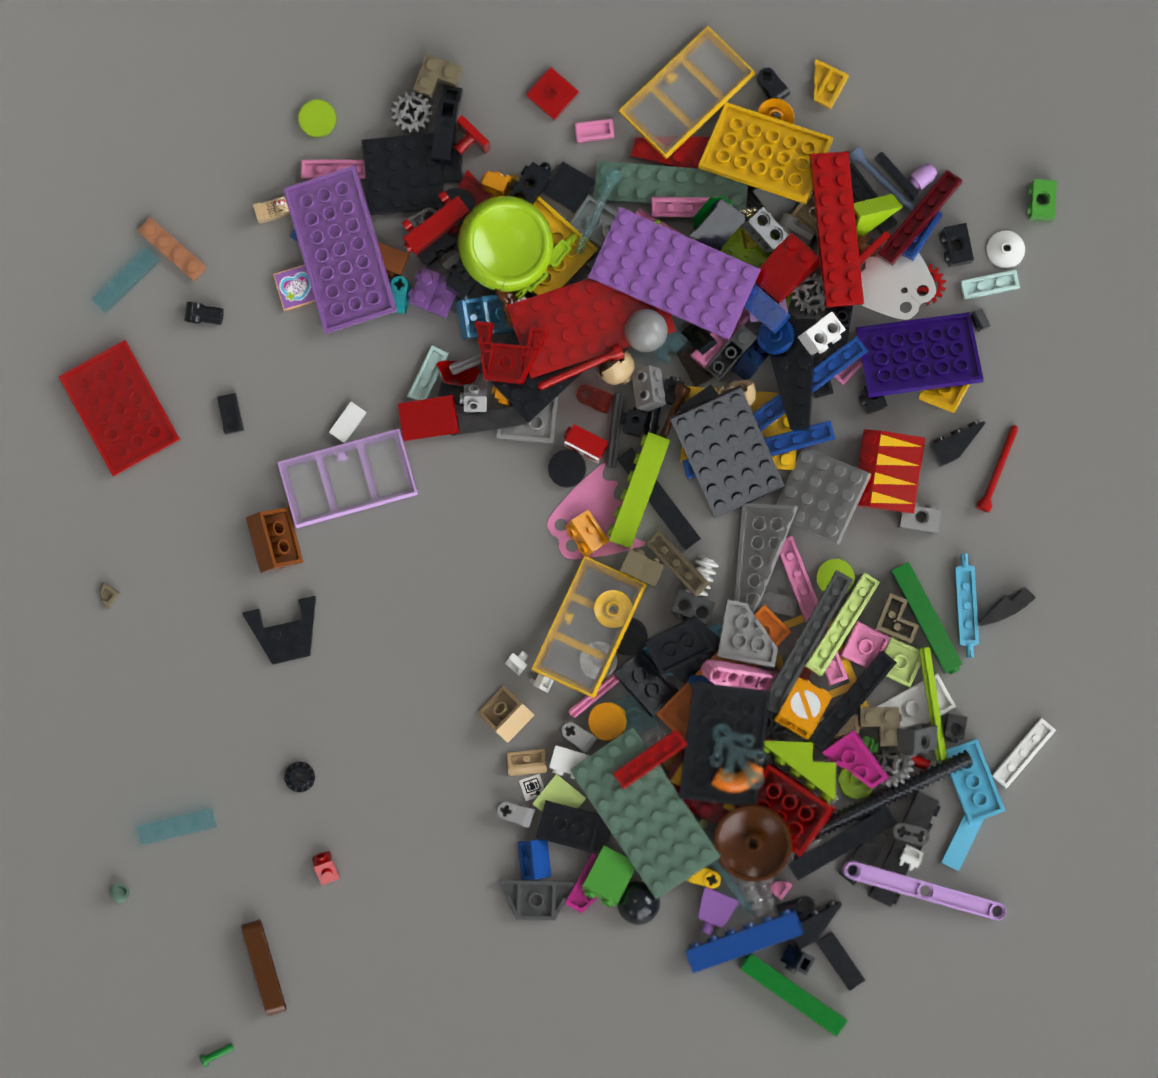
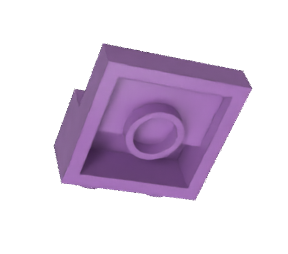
M423 267L422 271H418L415 276L417 283L414 289H410L408 299L409 303L414 307L447 318L456 295L446 289L445 280L447 277Z

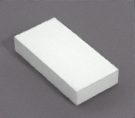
M350 402L329 433L345 444L367 412L353 402Z

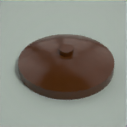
M748 804L731 810L723 817L715 832L714 846L721 855L718 858L719 862L731 875L741 880L759 882L776 876L786 866L792 852V836L788 825L778 813L765 806Z

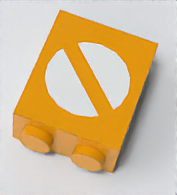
M798 677L774 721L808 740L832 695L825 689L812 685L809 680Z

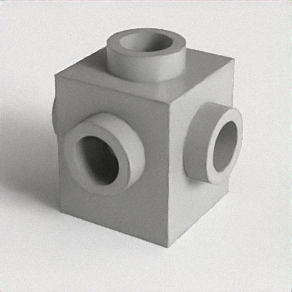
M464 385V392H460V404H464V412H487V385Z

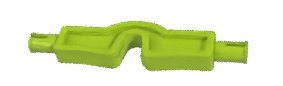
M571 232L565 240H560L553 248L549 263L552 268H556L564 256L571 250L570 245L577 239L574 233ZM545 271L535 283L527 288L518 290L514 296L517 297L519 295L517 299L521 300L527 292L531 293L548 277V273Z

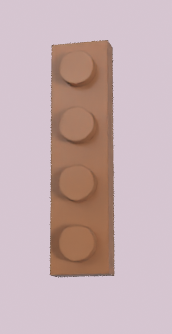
M151 217L137 230L194 282L207 269L201 261Z

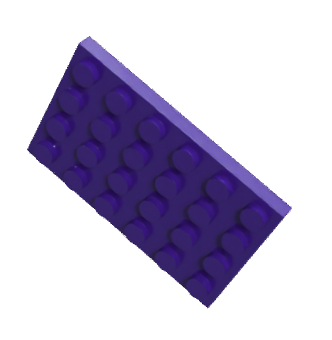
M970 312L856 327L857 337L868 350L861 357L868 398L983 382L984 378Z

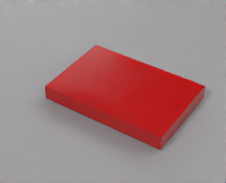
M454 395L398 403L403 441L459 433Z

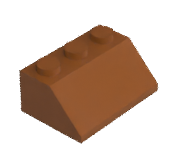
M289 507L262 511L246 517L260 573L303 562Z

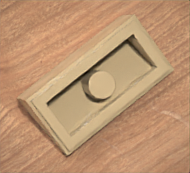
M545 749L507 753L509 776L546 773Z

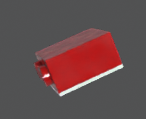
M573 424L572 428L568 427L564 434V439H566L564 441L565 447L599 464L608 446V441L576 424Z

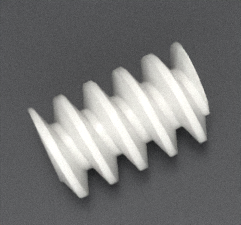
M697 555L701 560H695L694 563L698 566L696 569L709 582H713L710 575H716V572L712 567H719V565L709 558ZM684 589V591L691 593L689 589ZM703 590L698 596H708V594Z

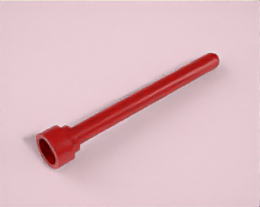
M618 343L613 345L609 352L538 383L537 387L539 390H543L610 359L620 360L625 355Z
M1016 425L1011 426L984 497H981L976 504V508L987 513L991 511L993 506L991 504L992 495L1018 432V426Z

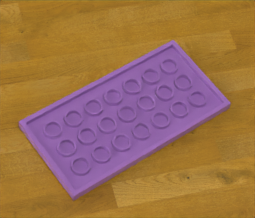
M352 165L283 188L324 333H332L398 311L357 167Z
M619 207L588 278L730 340L761 269Z

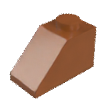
M378 242L387 275L391 278L402 276L410 258L409 254Z

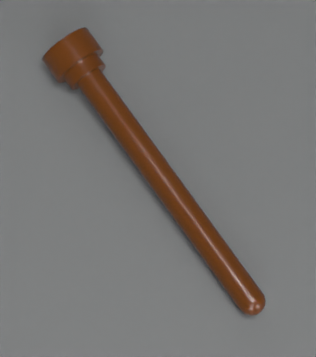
M679 383L676 384L674 389L676 397L660 433V436L665 438L668 437L672 427L670 417L677 414L682 400L686 396L688 397L691 391L689 387Z

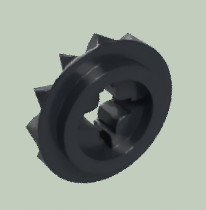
M295 762L286 769L284 781L292 791L305 792L313 786L315 772L309 764ZM306 771L303 776L305 784L300 780L293 783L296 778L295 772L300 774Z

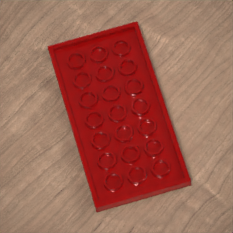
M590 278L506 305L519 345H527L530 326L549 329L530 368V379L594 359L609 352V349L618 343L622 349L631 347L625 337V324L634 312L641 309H651L661 314L667 324V335L676 332L671 314Z

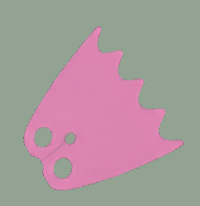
M606 463L601 464L582 480L558 505L548 519L547 527L551 535L559 539L558 547L565 558L583 559L584 555L580 553L578 548L574 552L566 549V543L569 540H573V538L567 534L566 529L559 531L555 528L554 525L558 519H564L568 523L589 510L607 538L610 539L607 533L610 525H615L617 518H614L617 506L621 507L623 501H619L614 497V490L618 485V481H607L602 476ZM635 538L631 550L646 546V541H640ZM609 541L587 557L594 558L629 551L630 548Z

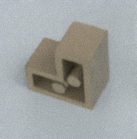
M426 54L413 90L416 95L421 93L423 97L432 100L439 83L450 87H458L463 74L462 66Z
M629 549L620 572L655 588L664 569L662 561L655 557L648 559L647 556H644L645 552L640 549Z
M889 593L874 629L911 644L919 625L901 618L908 600Z
M859 707V727H878L879 746H898L900 728L899 707Z

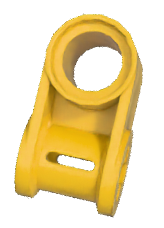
M705 867L686 879V881L714 889L720 885L721 875L719 872ZM712 874L716 875L715 879L718 882L710 884V880L707 877H711Z

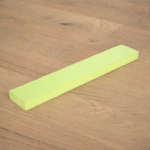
M865 572L862 574L805 666L820 676L823 675L880 584L879 581Z

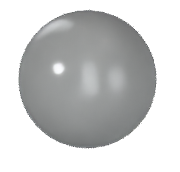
M641 309L634 312L627 319L624 331L626 340L631 347L640 352H652L663 345L667 338L668 328L661 314L651 309Z

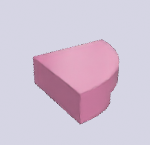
M776 881L767 886L766 890L782 901L792 887V884L786 881Z

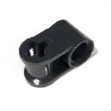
M765 67L759 72L757 83L768 99L779 98L783 100L790 95L788 87L780 80L772 68ZM768 75L770 76L769 80H767V79L763 80V79H762L763 76H768Z

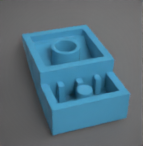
M497 295L482 296L456 302L462 340L478 338L475 321L493 323L492 336L514 332L513 326L510 327L505 321L506 315L502 310L503 303Z

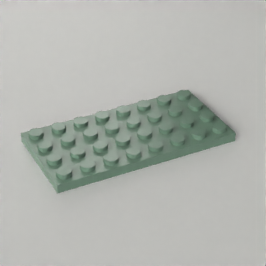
M632 727L571 768L570 772L655 899H658L720 858L721 855L684 800L679 798L678 791L660 765L625 789L621 787L612 773L648 749L635 727Z

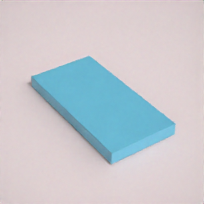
M978 739L946 750L947 758L949 757L950 759L953 758V755L957 756L959 752L963 753V750H966L973 761L972 766L969 764L967 768L963 767L961 771L957 770V773H951L950 776L969 825L1006 811Z

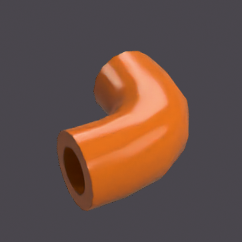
M748 760L738 773H730L720 767L711 785L729 793L743 792L757 782L764 769Z

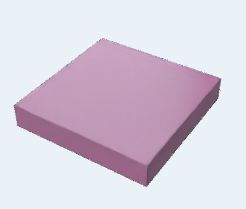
M856 621L840 652V656L867 668L882 650H885L890 637Z

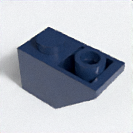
M756 340L732 371L743 380H750L769 354L761 349Z

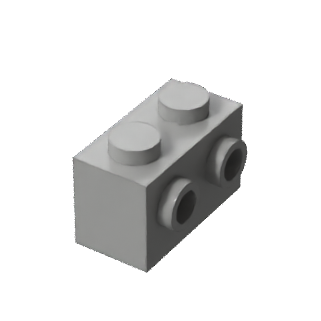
M648 365L632 373L637 409L649 412L666 405L661 369Z

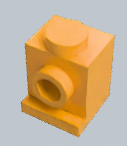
M488 171L483 174L481 184L484 191L495 196H505L512 185V179L508 174L505 177L500 172L495 171L493 173Z

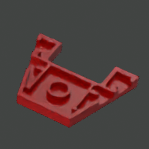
M475 321L484 380L523 384L549 329L530 326L526 346L491 343L493 323Z

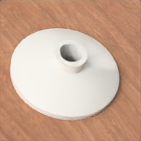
M1003 230L995 233L987 244L989 260L1000 268L1016 266L1025 254L1023 240L1012 231ZM1004 245H1008L1010 251H1005L1003 249Z

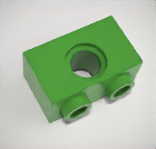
M1034 179L1031 184H1028L1027 195L1030 196V203H1027L1026 214L1029 215V220L1052 222L1055 219L1057 180ZM1037 196L1044 197L1046 203L1043 205L1039 204L1036 200Z

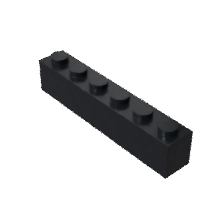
M917 791L902 823L921 827L930 832L932 827L930 821L933 816H937L941 807L938 805L940 801ZM901 826L898 830L899 837H902L903 834H910L909 831L904 830V826ZM920 831L919 834L913 833L912 836L917 837L918 842H921L924 837L923 831ZM895 838L881 869L906 876L910 864L904 862L902 866L900 865V858L905 845L908 844L921 851L923 845ZM873 885L868 896L891 907L892 904L896 905L900 894Z

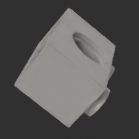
M916 503L914 514L900 513L898 526L900 529L937 534L939 531L942 510H937V506L926 505V508L918 507L919 503ZM918 512L925 515V521L922 523L918 522L915 518Z

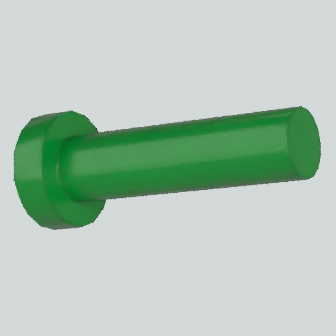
M230 1043L206 1056L204 1053L201 1054L200 1060L203 1066L207 1067L209 1062L235 1050L234 1046Z

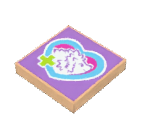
M305 265L273 274L284 311L316 302Z

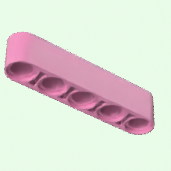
M716 660L705 661L701 667L702 674L714 684L767 691L779 673L773 669Z

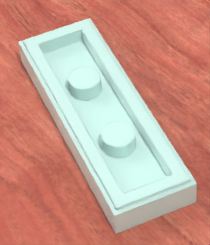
M1017 270L960 281L963 300L1020 289Z
M431 345L407 395L408 398L414 401L428 399L439 376L436 364L440 361H446L449 353Z

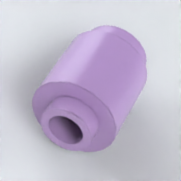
M930 163L922 164L909 175V182L921 191L935 179L937 171Z

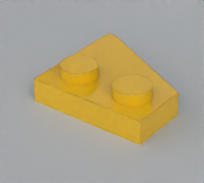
M816 59L814 102L831 110L849 75Z

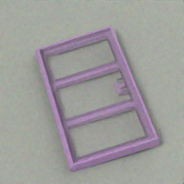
M400 429L277 462L296 529L418 495Z

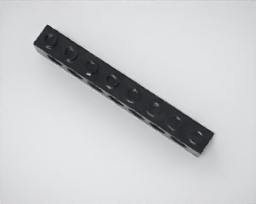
M532 161L530 166L526 165L522 170L520 180L514 181L510 188L511 193L508 196H520L529 203L534 204L550 182L551 173ZM531 181L535 185L532 188H527L524 184ZM460 258L456 264L458 268L454 273H449L445 282L448 291L466 301L478 282L471 275L467 280H462L459 277L462 273H468Z

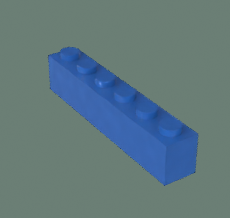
M790 909L779 912L780 916L772 918V915L762 918L761 923L754 925V922L745 924L742 930L736 931L734 928L726 931L725 936L718 938V935L707 938L708 942L700 944V941L690 944L685 953L692 972L702 971L802 935L804 931L796 910L791 912Z

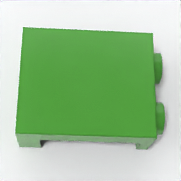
M603 846L581 890L590 898L594 899L596 897L602 900L601 903L607 907H616L635 867L629 858Z

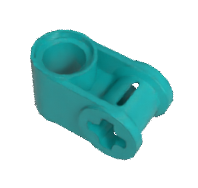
M402 276L392 279L391 289L398 310L395 313L406 314L408 293L411 285ZM402 281L405 286L399 289L397 284H401Z

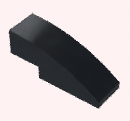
M1023 587L1012 599L1005 595L978 622V625L983 626L1006 619L1025 608L1036 597L1026 587Z

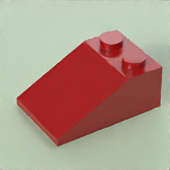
M791 233L777 246L760 267L761 270L755 283L774 301L780 304L819 267L820 257Z

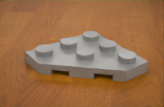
M559 396L530 423L527 421V425L497 429L496 438L554 444Z
M727 600L717 657L775 667L778 647L771 640L748 604Z

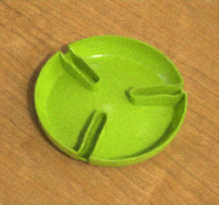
M497 196L479 203L472 209L470 214H467L459 231L458 249L465 269L474 280L492 290L499 289L501 292H513L527 288L544 274L553 253V236L546 218L533 204L513 196Z

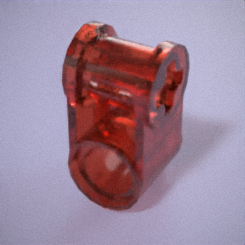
M582 385L577 390L576 398L580 403L607 414L614 395L589 385ZM585 390H587L588 395H590V397L587 396L584 399L582 398V394L580 392H584Z

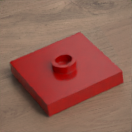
M550 67L526 94V97L555 121L579 94V91Z

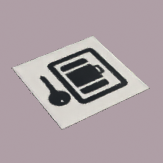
M540 774L519 780L526 801L537 798L545 789Z

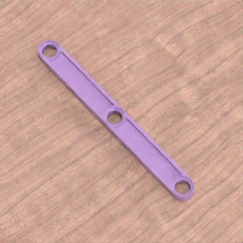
M848 861L842 869L843 874L850 879L979 916L1001 920L1006 915L1005 906L999 902L859 862ZM850 865L857 867L856 874H848L847 869ZM924 885L929 887V893L926 896L920 894V888ZM994 906L1001 908L1000 915L993 916L992 909Z

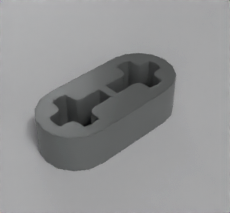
M897 823L893 827L894 837L901 841L925 845L930 839L929 832L921 827L906 823ZM904 826V830L909 831L910 834H903L902 837H899V833L896 830ZM920 831H923V835L926 838L918 842V838L913 837L912 834H919Z

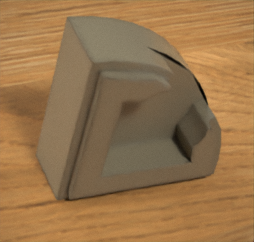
M104 582L101 587V599L104 606L109 609L120 593Z

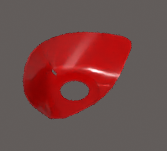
M458 361L437 362L436 366L442 380L448 384H472L480 374V371L476 368L478 365L453 375L449 365ZM449 380L460 381V383L451 382Z

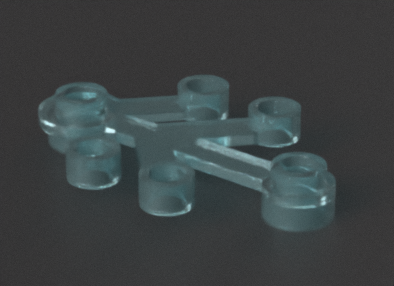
M725 724L715 726L712 736L716 741L714 754L710 759L713 766L721 765L723 761L721 754L724 744L729 750L726 767L721 775L722 780L725 782L732 781L736 760L748 778V786L752 789L760 788L764 782L763 775L759 772H753L743 756L753 758L757 763H762L766 758V753L763 750L756 751L735 746L732 741H739L745 747H752L755 737L751 734L744 735L732 732L730 727ZM723 732L725 736L721 737L718 733ZM745 739H751L752 743H747ZM761 754L763 758L759 759L756 755ZM718 757L720 762H715L713 758ZM729 773L731 777L726 778L724 774ZM751 780H757L758 784H753Z

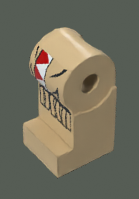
M286 197L253 204L257 221L260 224L290 214Z

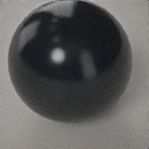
M631 882L627 884L617 904V908L621 917L627 922L634 925H643L652 921L658 914L660 897L655 899L645 882Z

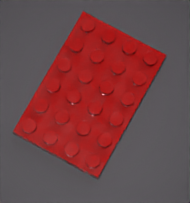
M126 340L58 376L113 477L181 440Z

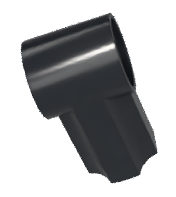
M187 302L184 321L196 324L203 322L222 325L224 309L204 306V304L197 302Z
M803 895L775 906L778 916H780L779 912L790 909L791 912L796 910L799 916L812 912L814 900L808 895ZM807 899L811 902V907L806 910L802 909L800 902Z

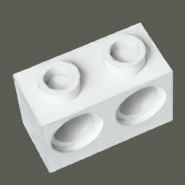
M830 312L798 336V339L812 356L816 352L821 354L829 348L828 343L832 342L834 344L841 339L842 336L840 334L846 329L834 313Z

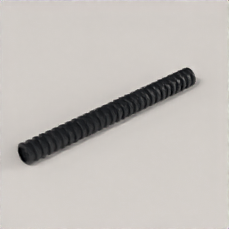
M963 750V753L959 752L957 756L953 755L951 759L948 757L947 761L942 760V763H936V766L932 765L930 769L925 768L924 772L921 770L919 774L915 773L913 777L910 776L909 779H904V784L898 782V787L892 784V787H887L886 790L882 789L880 793L877 791L876 795L871 794V797H865V800L862 801L861 799L859 803L854 802L853 806L850 804L848 808L844 807L842 811L838 810V813H832V816H830L816 838L819 839L821 835L824 837L825 833L828 832L830 834V831H836V828L839 827L840 829L842 825L847 826L848 822L853 823L852 820L857 821L859 817L863 818V815H869V812L874 813L875 809L880 810V807L884 808L886 804L890 805L892 801L895 803L896 799L899 798L901 800V797H907V794L910 793L911 795L913 791L917 792L919 788L924 789L923 786L928 787L930 783L934 784V781H940V778L945 779L946 775L951 776V773L955 774L957 770L961 771L963 767L967 768L969 764L972 766L973 761L968 751Z

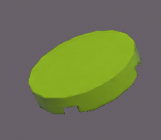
M323 100L307 102L299 113V124L302 130L314 138H322L329 135L337 123L333 107Z
M830 559L818 568L816 580L822 592L826 589L836 570L853 579L846 593L853 587L855 581L854 571L846 561Z
M846 768L840 770L838 776L839 788L849 798H865L875 789V787L870 788Z

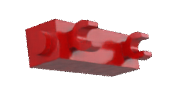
M442 191L438 196L445 205L443 208L416 228H414L408 218L402 222L403 227L409 233L403 237L406 242L403 245L409 253L414 252L415 255H418L465 219L467 214H470V210L459 196L451 200L447 193Z

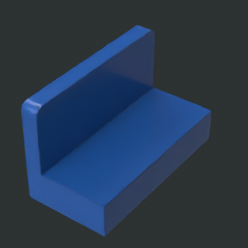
M542 839L518 841L521 880L551 877L548 841Z

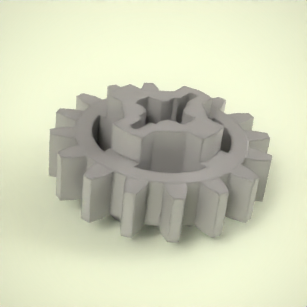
M415 91L412 92L411 96L405 92L404 98L398 96L399 102H393L396 108L391 109V112L396 115L392 116L393 121L398 120L395 125L396 127L402 126L401 130L403 132L407 128L409 134L412 133L413 129L419 133L420 127L425 130V123H431L428 117H432L433 114L428 110H431L432 106L426 105L428 99L422 100L423 95L421 93L417 97ZM412 101H417L420 105H416ZM404 103H406L404 109H403V110H400V108L402 107V105H403ZM409 106H411V108H412L413 111H414V118H415L414 120H413L412 116L409 114V113H410V111H409V110H410ZM421 115H424V117L422 118V120H421L420 122H418V119L420 118V116H421ZM408 120V121H410L412 124H407V123H405V122H403V121Z
M813 273L812 277L806 278L792 292L795 295L791 297V301L796 300L794 307L800 306V312L807 310V315H809L813 311L817 315L818 309L822 312L825 310L823 306L825 305L824 296L820 293L819 289L820 286L823 289L822 275L816 278V273ZM814 282L812 285H806L805 283ZM816 288L814 291V295L810 297L809 300H807L811 290L813 291V289ZM799 292H800V294H802V296H803V299H804L803 302L801 301V299H800V297H799ZM811 303H817V304H818V305H815V306H809V304H811Z
M888 746V751L882 749L883 754H877L876 757L878 758V763L887 773L888 778L882 781L881 784H886L887 787H891L892 784L898 787V782L904 784V778L909 779L908 773L914 771L911 768L914 765V762L911 760L912 756H907L905 752H899L898 746H895L894 749Z

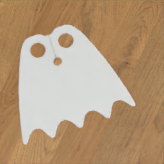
M918 253L914 261L901 255L893 266L879 257L870 256L865 261L866 268L861 272L864 304L862 306L893 318L908 320L918 313L919 306L922 303L929 302L936 294L934 280L920 253ZM920 285H926L929 288V292L925 296H920L917 294V288ZM906 287L908 291L903 294L901 289ZM903 302H909L912 305V309L908 313H903L900 310V305Z

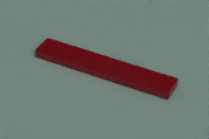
M946 170L877 252V257L893 266L963 183L962 179Z

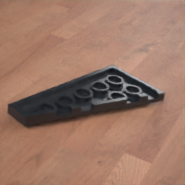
M788 319L795 332L792 345L783 353L769 355L791 431H810L815 354L810 355L798 339V336L813 326L817 320Z

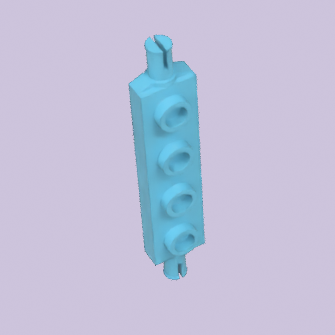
M960 554L961 565L955 568L959 645L966 646V658H973V646L979 644L975 567L968 565V554Z

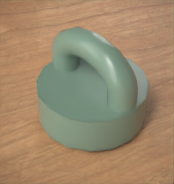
M116 883L110 889L109 894L116 903L123 904L129 897L130 891L126 885Z

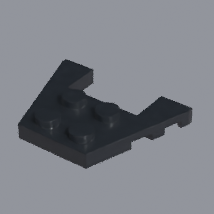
M316 596L298 599L302 614L301 620L264 628L260 609L242 612L243 617L273 665L311 656Z

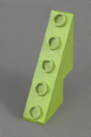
M893 194L854 203L857 239L870 232L902 208V205Z
M765 741L763 750L765 754L768 755L770 753L774 756V761L782 767L784 765L788 767L791 775L797 779L799 777L805 781L804 784L810 790H817L821 794L820 797L828 803L835 800L836 762H813V742Z

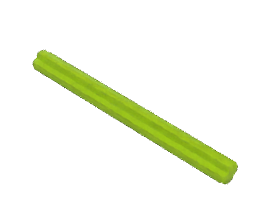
M923 647L919 649L930 724L937 725V749H934L935 759L940 762L947 760L931 650L930 647Z

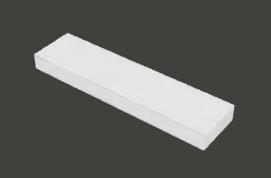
M1040 717L995 770L992 777L1007 789L1056 729Z

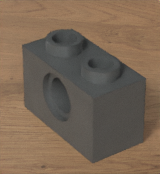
M920 723L899 728V752H905L907 756H918V753H929V750L937 749V725Z

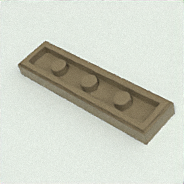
M658 530L645 543L694 596L697 597L710 584L661 531Z

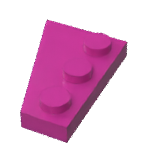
M591 853L565 902V905L580 913H583L597 899L596 897L593 899L586 896L584 891L581 890L598 857L594 853Z

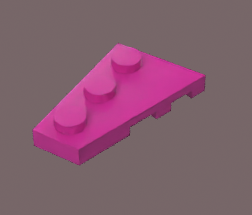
M852 730L822 751L823 754L835 760L841 767L849 770L870 788H874L888 778L887 773L855 730Z

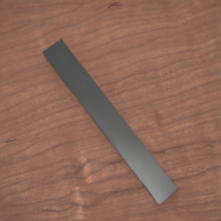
M838 570L833 574L768 690L771 691L769 710L777 715L853 581L852 578Z

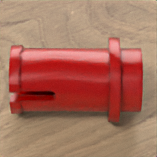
M919 755L912 756L911 758L914 766L923 771L929 767L931 762Z

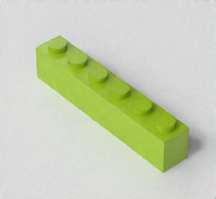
M648 432V435H643L640 443L643 449L641 453L637 452L634 463L637 464L635 471H630L627 479L630 482L628 490L624 488L620 498L624 501L621 507L617 506L614 518H617L615 525H610L607 533L610 536L609 541L631 549L670 444V439Z

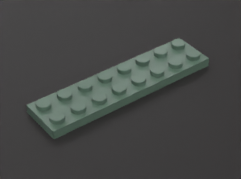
M597 161L594 199L652 204V197H719L722 194L734 203L733 207L737 210L746 211L748 185L696 168Z

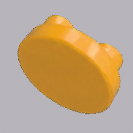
M612 702L596 705L588 717L590 731L594 736L603 741H611L618 738L624 733L627 726L626 711Z

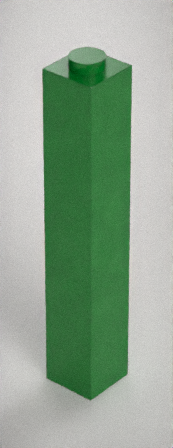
M907 562L890 571L902 596L908 600L907 605L943 673L949 672L951 675L959 671V666L963 663L910 563Z
M754 954L744 955L739 962L741 965L740 970L836 1037L847 1023L846 1018Z

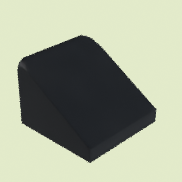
M982 309L971 313V320L978 332L990 327V323Z

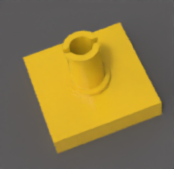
M970 384L922 390L919 400L955 413Z

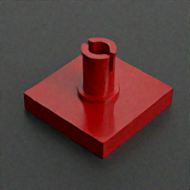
M461 115L457 119V124L465 136L454 145V148L462 155L474 143L486 154L491 149L489 140Z

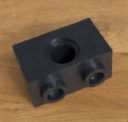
M967 223L944 227L942 233H940L941 244H945V263H949V267L972 263L974 257ZM951 242H959L961 249H953Z

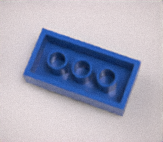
M754 284L744 308L776 334L791 315Z

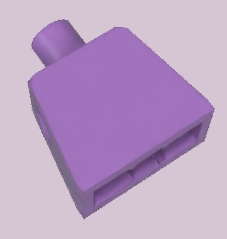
M704 886L697 916L699 919L704 920L701 932L711 935L715 925L723 928L737 907L739 900Z

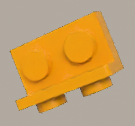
M589 510L565 525L567 534L573 538L580 553L586 557L609 542V539Z

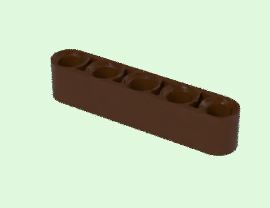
M261 920L242 924L243 936L267 1016L287 1011Z

